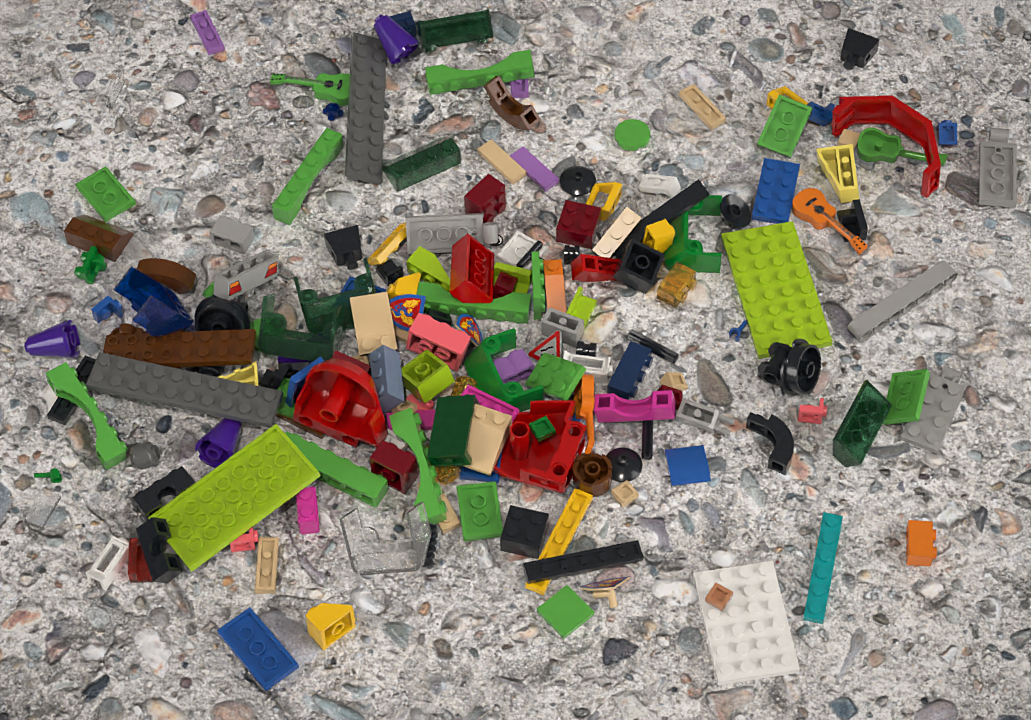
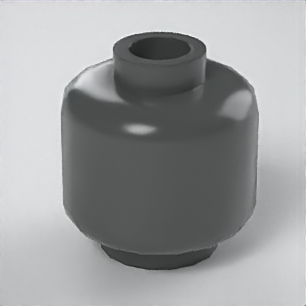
M151 442L135 445L130 454L132 465H136L140 470L156 466L158 460H160L159 448Z

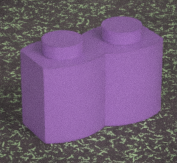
M523 349L514 350L507 357L493 360L503 384L527 379L535 368V365Z

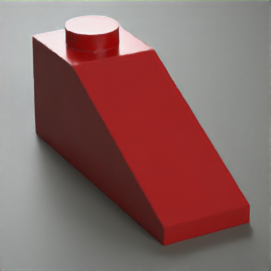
M580 254L571 262L572 280L583 282L616 280L612 277L620 259Z

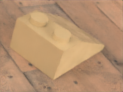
M381 292L350 297L358 354H369L382 345L391 349H397L388 293Z
M475 404L467 451L472 461L471 465L463 467L491 475L510 434V426L512 425L511 415Z

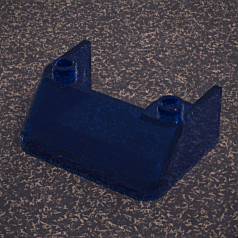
M133 266L128 269L113 289L131 302L132 309L138 312L132 320L144 327L153 337H161L189 328L194 322L174 292Z

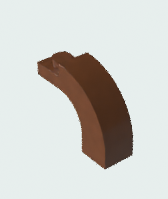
M500 76L493 77L483 86L490 97L488 102L492 108L513 127L520 130H529L541 120L533 105H523L512 97Z
M147 258L139 260L137 268L132 269L127 285L135 288L151 282L161 283L170 287L178 294H182L193 289L197 274L174 261Z

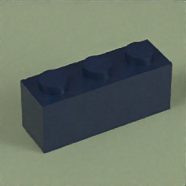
M630 341L607 385V394L614 393L618 397L630 400L631 397L635 398L638 391L637 386L639 382H643L646 375L645 370L650 368L653 362L651 348Z

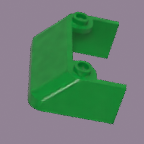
M709 195L669 224L673 226L675 235L672 245L664 252V266L667 270L672 272L720 273L722 253L703 252L701 242L688 239V215L721 216L720 204L722 203V195Z
M512 328L486 337L465 359L464 367L474 388L518 408L519 412L530 409L531 401L544 400L543 386L540 385L524 391L518 382L511 381L503 384L491 358L493 355L516 348V330Z

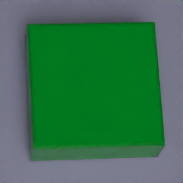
M547 416L529 423V428L538 442L556 434V430Z

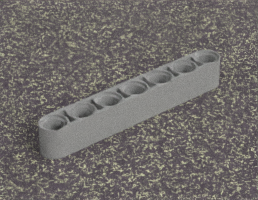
M945 260L937 263L850 322L847 329L860 342L866 341L951 284L957 278L958 273Z

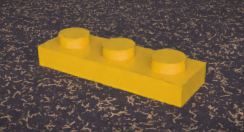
M406 222L400 223L367 259L371 266L385 263L388 260V255L399 248L401 241L407 239Z

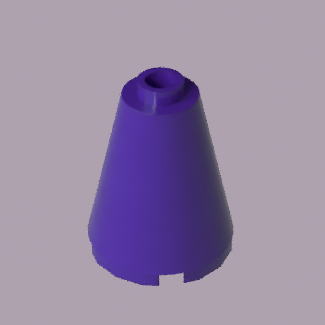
M381 14L374 20V29L392 65L401 61L400 58L408 57L419 46L420 42L388 15L383 16Z
M66 320L29 336L24 343L26 352H29L31 356L78 357L80 351H77V346L80 345V338L76 325H71L72 320Z
M223 418L196 443L195 451L198 450L199 458L205 464L216 468L233 456L242 427L241 422Z

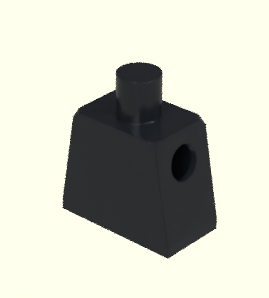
M848 28L840 60L844 62L843 66L848 70H852L854 66L864 68L877 53L880 39Z
M358 225L325 233V246L336 265L346 264L349 270L357 268V261L362 259Z

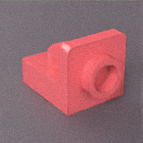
M820 398L819 407L800 405L798 422L821 424L822 417H826L827 405H824V398Z
M252 527L249 529V534H242L231 542V552L256 550L255 542L259 540L258 531Z

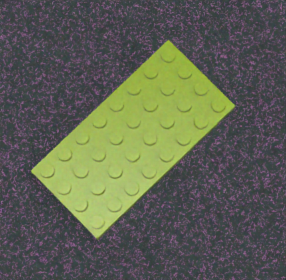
M794 222L722 233L721 240L745 319L748 322L747 325L757 358L771 357L768 348L772 343L779 342L792 347L793 341L798 338L805 339L809 344L815 345L818 348L832 346L833 341Z
M275 424L148 518L166 519L172 536L166 541L192 572L321 475L282 429Z

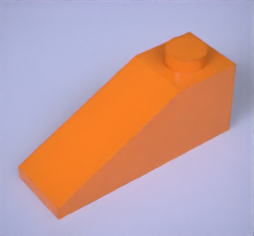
M562 259L543 260L547 310L550 307L566 313Z

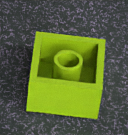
M427 349L401 368L404 388L423 403L428 402L455 382L448 365Z

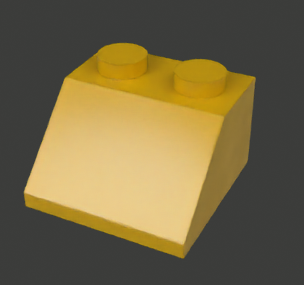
M321 603L317 607L314 606L309 609L305 615L309 635L323 650L356 627L354 611L351 605Z

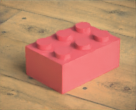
M418 313L409 329L406 349L419 355L427 349L445 362L449 369L458 372L467 355L471 336L464 331H458L450 327L447 323L438 322L429 315Z

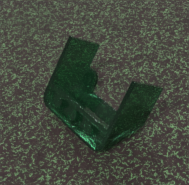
M489 9L416 22L422 50L425 49L426 53L436 51V47L476 40L478 44L488 42V38L494 37Z
M367 257L363 258L367 273L355 278V289L318 299L316 291L312 289L302 290L298 277H294L306 327L311 336L317 334L322 336L329 334L333 330L340 331L354 327L350 297L376 293Z
M271 293L263 297L258 347L262 353L306 361H315L320 356L324 361L332 358L342 335L345 304L334 307L333 321L325 324L322 335L286 330L287 320L285 316L280 313H274L275 294Z

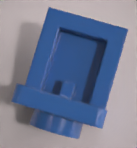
M812 101L807 104V106L813 108L809 120L823 127L832 121V111L835 108V104L830 103L825 108Z

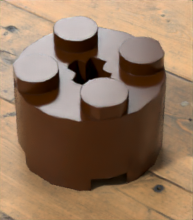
M593 451L590 454L582 453L576 458L573 465L574 487L593 495V497L606 493L610 489L612 481V464L604 454H594Z

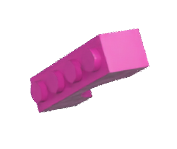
M672 390L653 391L649 397L641 400L623 399L614 393L595 394L594 413L598 423L675 419L676 401Z

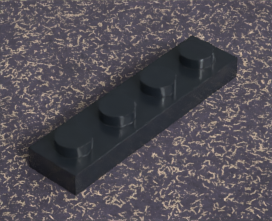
M86 355L83 357L76 368L79 382L83 381L86 385L96 359ZM58 397L48 412L47 417L52 421L66 425L77 405L67 399Z

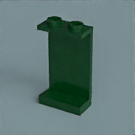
M475 395L438 397L427 454L429 461L434 467L471 465L472 458L467 451L474 406L475 404L480 405Z

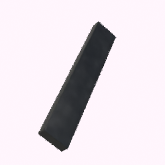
M698 179L644 217L616 250L615 256L620 259L624 247L632 238L643 243L647 225L664 219L670 224L708 197L710 194L701 181Z
M636 540L525 562L522 567L527 584L639 562L643 561L644 557L639 541Z

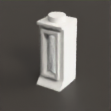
M564 352L563 359L584 366L586 368L584 374L593 375L594 382L607 384L609 376L612 377L614 365H610L611 357L607 359Z
M111 536V540L91 569L85 572L90 584L97 580L100 582L102 590L106 591L132 554L127 540Z

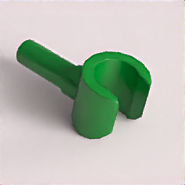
M56 468L46 473H34V478H50L52 483H60L62 481V476Z

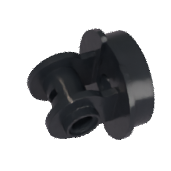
M213 295V297H207L202 300L195 310L196 331L250 329L251 327L248 303L245 301V296L242 295L238 296L237 301H229Z
M801 338L795 339L792 347L779 342L772 343L768 348L771 359L769 362H761L758 366L760 376L771 384L782 385L787 395L809 394L816 386L821 371V354L818 347L809 344L805 339Z

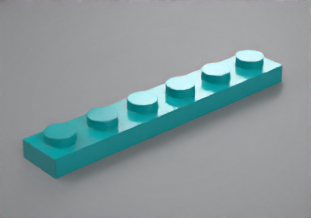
M823 512L803 616L804 621L819 624L824 622L843 520L841 515Z

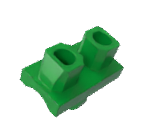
M91 246L89 252L82 253L81 261L83 266L76 267L74 271L77 278L84 279L87 284H93L99 271L103 272L107 268V264L104 262L105 258L98 253L96 246Z

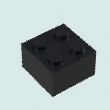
M632 238L624 247L612 278L646 294L654 285L665 254Z
M510 505L500 537V551L538 559L549 528V513Z

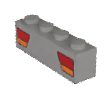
M264 250L215 274L213 295L230 301L277 277L279 256Z

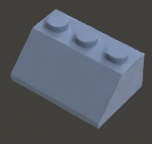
M382 345L370 353V375L376 384L383 414L404 402L400 353Z

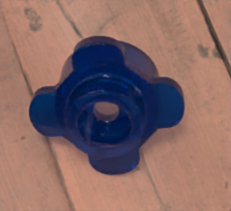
M329 103L323 109V114L328 116L329 121H334L339 116H343L344 111L340 110V106L337 103Z

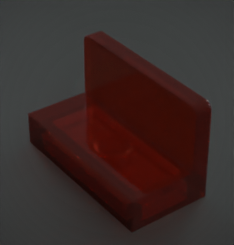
M130 538L128 577L130 583L153 582L138 538Z

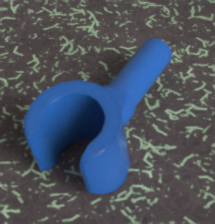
M744 320L738 328H732L729 331V338L733 334H737L735 341H739L741 339L740 333L748 322Z

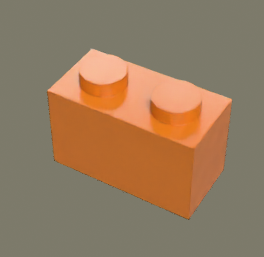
M908 520L906 528V565L931 566L932 560L936 559L937 547H933V541H936V529H933V521Z

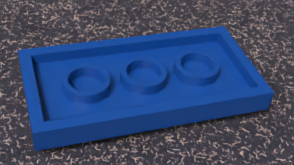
M764 158L751 220L775 224L789 222L800 164Z
M250 607L217 630V634L265 691L299 668L294 658Z

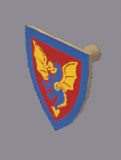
M405 294L390 299L389 304L393 324L400 329L409 331L418 313L423 314L426 296Z
M459 315L455 321V327L471 336L470 341L477 347L483 341L477 322L472 315Z
M630 576L601 580L582 585L580 588L593 591L595 599L608 597L610 608L618 606L615 588L630 579Z

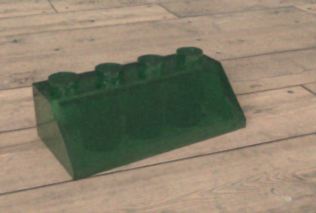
M441 137L383 163L382 170L395 190L399 192L461 164V152L451 137Z
M868 380L863 382L833 438V456L845 468L862 464L892 407V404Z

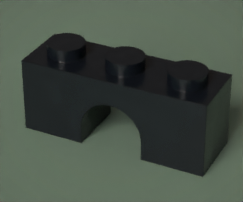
M181 466L178 469L172 470L164 478L156 480L145 490L137 492L132 497L134 506L145 521H147L148 517L163 507L161 503L163 497L167 495L177 497L195 484V481Z
M151 517L136 528L152 581L168 583L180 575L183 570L178 554L163 552L164 543L172 537L166 519Z

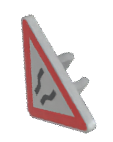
M560 330L555 331L529 351L528 356L539 361L545 352L562 358V332Z

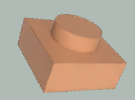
M715 582L705 597V602L723 611L732 598L733 591Z

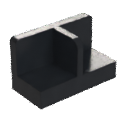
M860 199L852 200L851 209L837 211L838 222L854 236H858L861 240H866L868 227ZM843 236L844 242H850Z

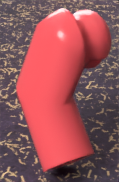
M413 394L406 398V400L417 404V411L433 410L434 402L431 399L423 403L419 402Z

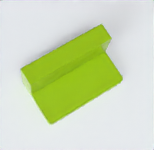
M500 262L495 263L493 287L500 271L518 278L512 292L528 293L532 283V270Z
M579 286L566 314L583 319L585 330L597 305V300L583 296V287Z

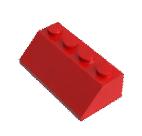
M467 233L452 245L449 293L462 303H491L493 301L494 253Z

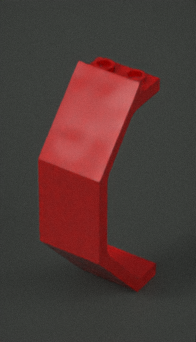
M893 95L839 97V105L832 111V135L838 138L844 129H848L854 124H888L924 149L928 167L923 171L921 195L928 198L939 188L941 162L931 120Z

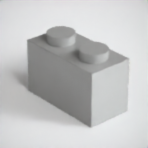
M219 216L210 230L212 243L244 255L255 238L253 227L246 223L234 221L229 217Z
M549 307L541 322L542 335L549 337L555 331L560 330L562 332V342L577 347V342L580 341L584 334V320Z

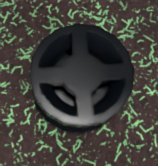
M575 245L574 247L564 246V263L572 262L579 256L580 245Z

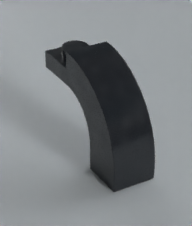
M750 412L747 417L746 428L768 438L774 446V450L769 457L768 468L786 475L791 466L794 451V440L790 429L781 419L773 414L767 420L762 415Z

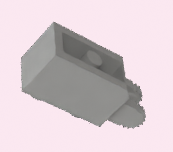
M685 398L682 399L676 417L682 423L729 436L731 431L720 427V422L732 425L735 422L733 418L722 415L720 411Z

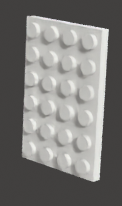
M773 561L693 573L718 685L799 673L800 668ZM715 582L733 591V596L723 611L705 602V597Z

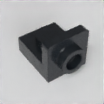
M391 259L375 268L376 273L387 286L393 284L398 278L404 277L403 268L401 266L397 267Z
M428 308L426 315L431 316L438 322H444L451 326L450 314Z
M282 364L280 369H275L274 372L266 369L259 384L266 388L277 390L289 366Z

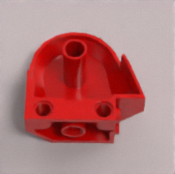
M335 358L325 360L309 370L305 384L296 399L292 420L357 448L359 442H366L378 447L381 441L385 440L388 431L376 384L372 377L359 366Z
M531 401L530 412H519L510 426V434L502 450L500 469L497 467L496 462L493 471L508 479L563 494L570 485L573 477V465L576 458L582 454L586 441L587 425H583L579 421H572L576 401ZM547 416L555 428L556 434L538 442L529 428V423Z

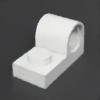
M646 174L638 186L640 192L656 193L658 199L663 203L673 198L681 190L677 177Z

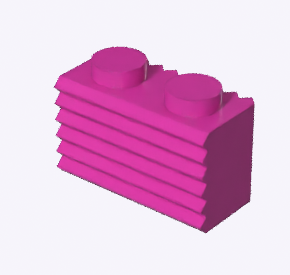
M305 487L296 494L299 531L301 534L318 533L320 529L315 487Z

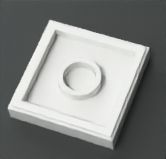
M516 231L496 255V259L504 264L516 266L537 241ZM543 245L539 249V256L541 258L548 252L547 246ZM532 260L523 268L532 270Z

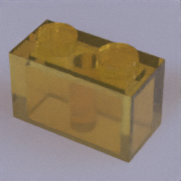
M676 262L658 286L657 299L677 308L680 303L686 300L689 290L695 288L697 284L696 271Z

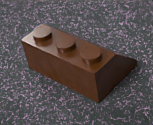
M88 215L73 217L64 229L67 244L89 252L91 246H96L99 254L113 262L117 261L134 235L133 232Z

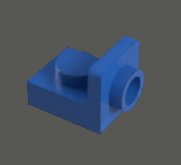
M943 120L941 123H938L936 126V130H938V146H956L957 123H952L951 120Z
M110 296L105 297L91 309L93 318L97 323L107 319L111 313H114L119 318L123 316L121 303L116 299L113 300Z

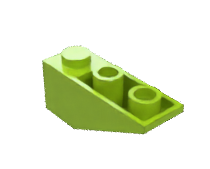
M419 246L407 260V272L410 275L418 272L421 274L420 279L424 282L437 283L449 292L450 278L436 255Z

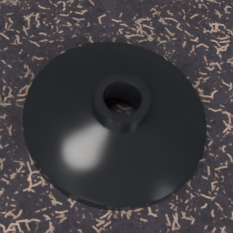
M583 166L569 167L560 176L561 188L572 196H583L590 193L596 183L595 174Z
M728 194L722 198L720 210L724 219L736 228L746 227L751 221V212L746 202L734 194Z
M621 447L611 450L606 455L612 464V480L617 482L628 480L629 482L640 475L643 465L642 459L634 450Z

